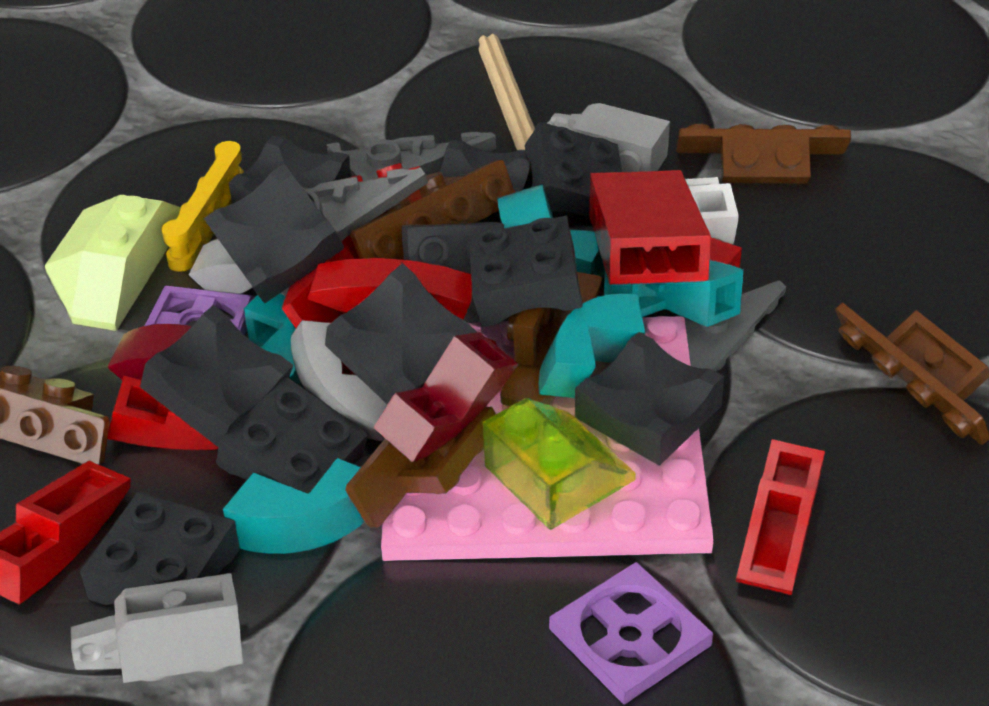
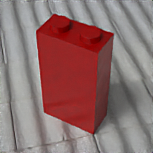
M681 170L590 173L589 216L610 285L708 280L711 235Z

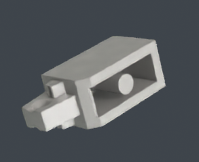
M597 103L588 105L582 114L565 115L555 113L551 120L547 122V124L565 127L578 133L596 138H604L610 142L617 143L622 172L658 171L668 154L670 121Z
M231 573L124 589L114 600L115 615L71 627V650L75 669L121 668L123 683L140 680L157 681L166 676L196 671L214 672L224 667L243 664L238 607Z

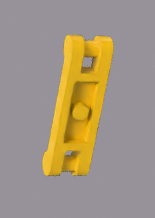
M225 141L215 147L216 160L205 177L199 179L196 190L189 201L181 206L177 219L170 220L162 226L164 243L169 246L166 256L171 270L183 272L193 267L203 245L209 243L214 235L204 218L215 210L232 204L229 182L237 174L244 173L243 169L239 167L242 154L241 147L237 142Z

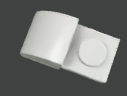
M718 177L685 179L710 232L711 238L733 244L739 215L730 183L719 184Z

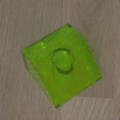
M525 398L483 421L485 467L549 530L556 528L636 480V473L567 411Z

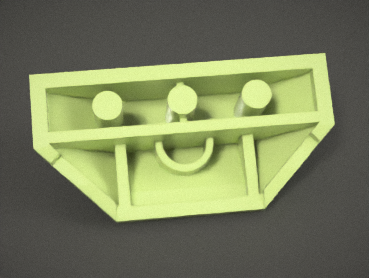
M118 195L82 211L45 264L46 273L60 300L67 309L73 324L113 331L118 330L169 247L164 243L162 226L170 220L177 219L181 207L139 196Z

